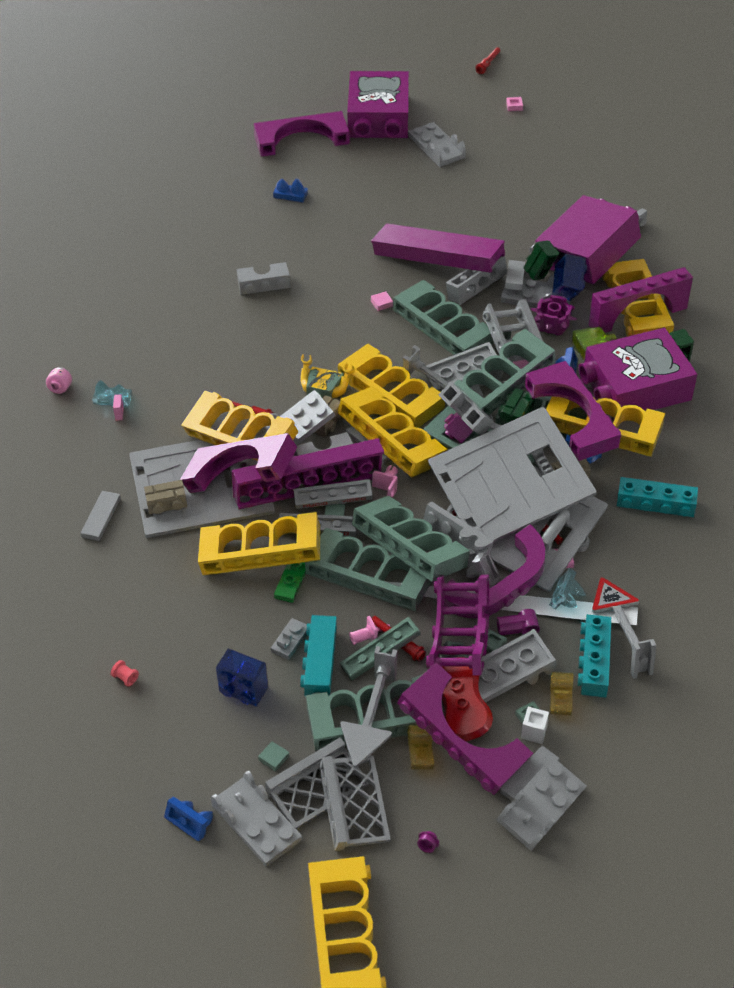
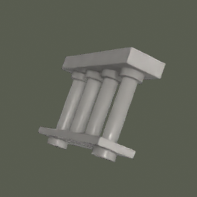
M526 299L519 300L515 309L494 312L491 303L487 304L483 312V320L487 323L498 353L504 344L512 341V339L505 340L504 332L522 331L525 328L543 341ZM516 316L519 320L518 324L500 326L497 318ZM516 355L507 358L512 363L525 360L523 357Z

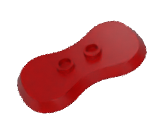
M441 666L452 676L442 694L446 722L452 731L464 741L481 737L491 728L493 715L479 692L480 675H473V669H469V666Z

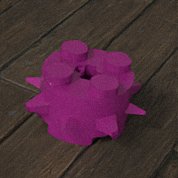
M551 295L548 299L542 298L538 302L537 308L530 309L537 313L534 320L538 330L557 336L562 335L568 329L570 320H577V318L571 316V312L575 307L569 305L567 299L561 296Z

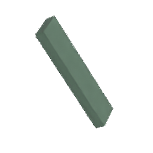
M407 617L341 661L340 665L350 679L354 680L374 666L376 646L381 647L382 653L392 654L393 649L399 650L420 636L421 632L413 621Z

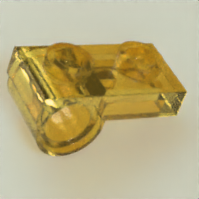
M551 672L550 714L572 715L573 673Z
M409 725L407 737L411 770L433 769L432 736L418 725Z

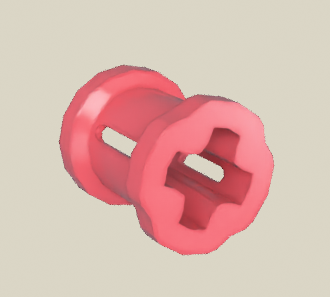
M119 660L112 667L110 675L114 678H119L124 682L125 686L130 687L138 679L139 671L136 669L132 670L126 666L123 660Z

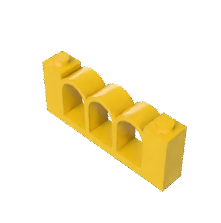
M638 259L616 262L602 276V279L606 281L608 287L613 288L652 277L645 260ZM649 294L638 299L647 298L648 300L633 301L621 312L624 315L627 337L664 327L668 333L674 330V323L660 294ZM650 314H654V315H655V316H648V317H636V316L650 315Z
M366 344L338 364V372L344 374L345 372L342 368L344 363L348 364L347 370L351 369V365L354 366L355 372L349 376L350 386L357 391L374 386L385 396L384 399H388L395 405L396 412L406 414L412 419L413 427L419 428L445 408V401L439 396L441 391L434 387L428 388L427 383L421 379H410V373L407 369L399 366L392 367L391 359L381 355L380 351L370 344ZM373 370H384L371 380L365 376ZM391 382H401L390 392L383 389L384 386ZM409 394L420 395L408 405L401 401V399Z
M374 386L341 398L337 413L368 440L379 438L384 454L411 478L431 469L428 460L447 451V448L435 438L431 440L428 432L421 428L413 427V421L409 416L396 412L395 405L388 399H384L385 396ZM371 414L382 415L374 420L369 417ZM398 429L400 431L390 435L386 430ZM411 443L418 446L408 450L403 445Z
M204 391L181 425L189 436L213 445L254 439L260 429L266 426H270L264 437L288 433L292 440H294L298 433L294 421L290 418L277 416L274 419L273 415L266 412L255 414L253 409L247 405L235 407L231 400L222 398L216 392L210 393ZM229 411L217 431L210 429L222 413ZM244 419H249L237 438L232 437L231 434L237 425Z
M551 397L546 410L560 432L569 435L575 434L582 430L589 422L588 416L584 420L568 415L571 409L580 407L575 402L561 397ZM608 398L598 399L596 402L601 405L605 414L614 418L613 424L616 428L624 421H634L640 425L637 434L619 429L621 432L619 448L651 457L663 427L665 413L647 409L645 412L636 405L621 407L615 400Z
M317 512L298 514L297 518L284 516L278 518L272 524L266 520H256L249 523L245 528L240 524H228L222 528L220 525L202 527L200 530L198 564L202 575L320 560V522ZM286 533L297 534V543L278 546V540L282 535ZM261 536L269 537V547L251 549V544L256 538ZM233 540H242L241 551L224 553L227 543Z
M364 856L308 863L321 988H387L385 976L380 977V969L377 968L376 948L371 943L373 940V920L367 912L369 908L367 879H371L370 865H365ZM355 891L363 897L357 905L323 910L321 894ZM355 921L364 924L367 928L363 935L356 938L326 941L325 925ZM363 953L371 959L370 965L365 969L330 974L328 956Z

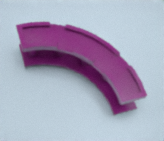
M440 575L437 581H434V593H437L436 626L432 627L434 641L431 652L426 657V667L430 668L436 662L440 666H469V669H473V675H482L485 661H481V659L487 653L489 614H485V607H487V602L490 599L489 575H480L475 583H444V575ZM445 591H475L478 593V604L475 606H445ZM444 615H475L478 617V624L474 628H444ZM443 636H474L476 638L475 644H472V646H442ZM440 655H472L469 658H440Z

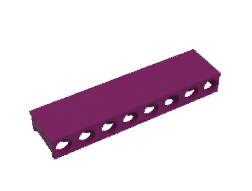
M387 223L371 240L374 255L488 273L492 272V267L501 256H505L504 240Z
M377 438L294 456L281 480L265 482L255 469L256 465L232 470L233 498H235L238 509H244L293 498L294 489L298 488L300 484L305 485V487H313L319 480L324 482L323 485L372 480L373 474H369V472L373 468L381 472L384 450L380 439ZM355 472L360 474L357 478L350 477ZM337 476L342 478L339 482L332 481ZM282 488L287 489L285 494H278ZM263 492H267L269 494L267 498L259 497L263 494ZM248 496L250 500L243 503L240 501V497Z

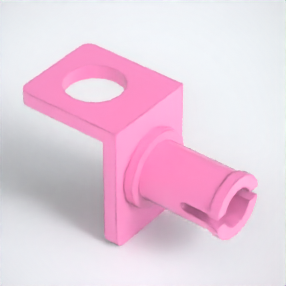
M390 465L384 473L374 471L372 486L386 490L387 496L393 498L397 492L398 477L396 475L398 474V469L395 466L392 468V465Z
M368 616L366 628L350 632V640L353 645L369 639L373 641L378 637V633L381 630L375 626L371 617Z

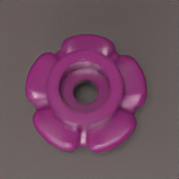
M431 831L419 833L417 845L422 851L431 853L436 847H439L440 842L435 833Z

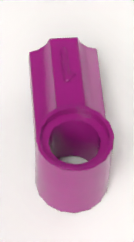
M524 609L518 615L497 617L496 620L498 634L500 635L516 633L524 635L533 629L537 633L540 631L537 616L533 609Z

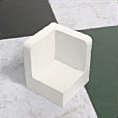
M528 707L522 724L521 738L542 744L548 726L549 712Z

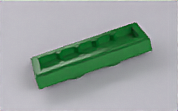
M305 562L286 565L274 592V599L294 602L306 574Z

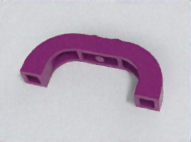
M531 524L515 534V546L523 553L526 562L489 589L490 599L487 602V607H485V614H489V616L504 607H509L520 595L524 596L543 573L545 545L542 537ZM451 579V580L448 581L447 583H456V582H455L453 579ZM445 591V606H475L478 604V593ZM458 615L464 618H478L475 615Z

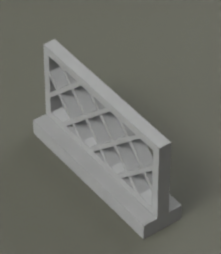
M341 738L336 739L265 782L267 795L269 798L272 797L285 818L296 830L327 811L325 795L312 791L314 782L322 784V779L316 778V773L320 770L319 765L323 757L332 756V759H338L341 756H344V758L350 757ZM336 767L337 772L345 773L346 775L350 771L348 768ZM302 780L311 781L310 792L297 789L298 782ZM365 782L360 789L365 788L369 783ZM343 784L341 787L343 788L342 794L347 798L354 792L346 784ZM284 791L293 793L291 803L281 801L278 795ZM295 795L309 796L307 806L294 804ZM311 797L324 799L323 806L319 809L309 807ZM292 808L305 811L304 818L295 822L291 816Z
M370 755L362 762H369L370 771L367 775L353 767L350 757L332 759V756H327L321 760L319 768L335 851L344 850L345 847L385 843L391 840L374 755ZM344 765L350 771L346 777H343L337 772L336 766ZM353 772L363 779L358 787L348 780ZM365 782L374 787V792L371 796L360 789ZM343 784L354 790L350 798L341 793L340 788ZM357 793L367 799L362 808L352 801ZM370 802L378 807L379 813L376 817L365 811ZM347 805L358 811L353 820L345 814L344 809ZM361 814L372 821L367 829L356 822ZM374 823L383 830L384 836L376 837L369 832ZM352 826L363 833L359 839L350 840L348 831Z

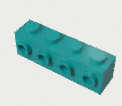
M620 477L616 506L694 517L697 506L698 487Z
M586 614V621L581 622L580 634L584 635V639H580L579 651L583 652V656H579L578 668L582 669V673H578L577 686H581V695L607 697L612 617Z
M312 615L311 623H307L306 635L309 636V640H305L304 652L307 653V657H303L302 670H305V675H301L300 687L304 688L305 696L317 692H327L328 697L331 694L337 634L336 616Z

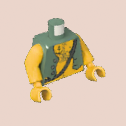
M304 354L301 356L304 366L301 368L300 382L303 391L307 392V395L316 390L321 398L326 395L334 400L346 393L350 381L349 376L355 372L353 365H351L350 370H347L348 364H343L342 368L345 374L313 366L309 369V365L312 364L311 355L307 362L304 361Z

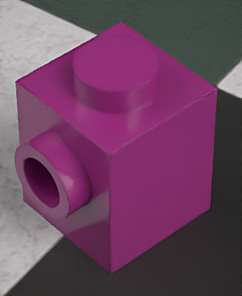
M456 412L453 415L451 413L444 421L445 433L452 440L456 438L462 443L473 430L461 419L462 416Z

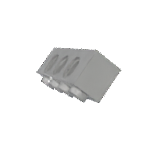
M501 256L492 267L491 273L466 269L447 281L448 300L461 305L506 275L505 256Z

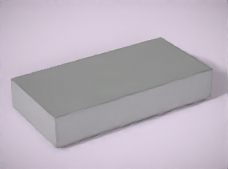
M488 549L480 550L472 563L479 577L480 575H489L490 589L499 582L501 577Z

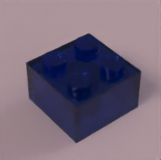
M570 254L563 256L555 265L552 295L564 296L568 301H572L584 290V274L587 271L586 258Z
M228 648L216 666L219 692L227 697L239 699L244 704H251L257 707L269 687L266 663Z

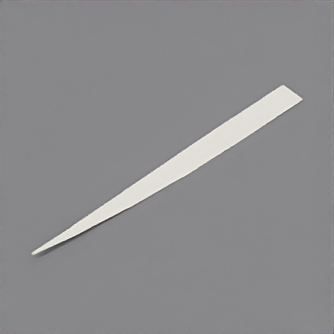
M388 582L399 587L402 584L399 582ZM429 586L424 596L437 599V593H434V586ZM520 595L509 607L501 609L515 612L533 609L539 615L586 620V614L612 617L611 623H619L613 610L592 613V602ZM622 607L629 623L637 625L638 607Z

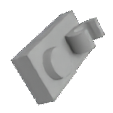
M291 618L272 645L271 652L289 660L306 637L307 624Z

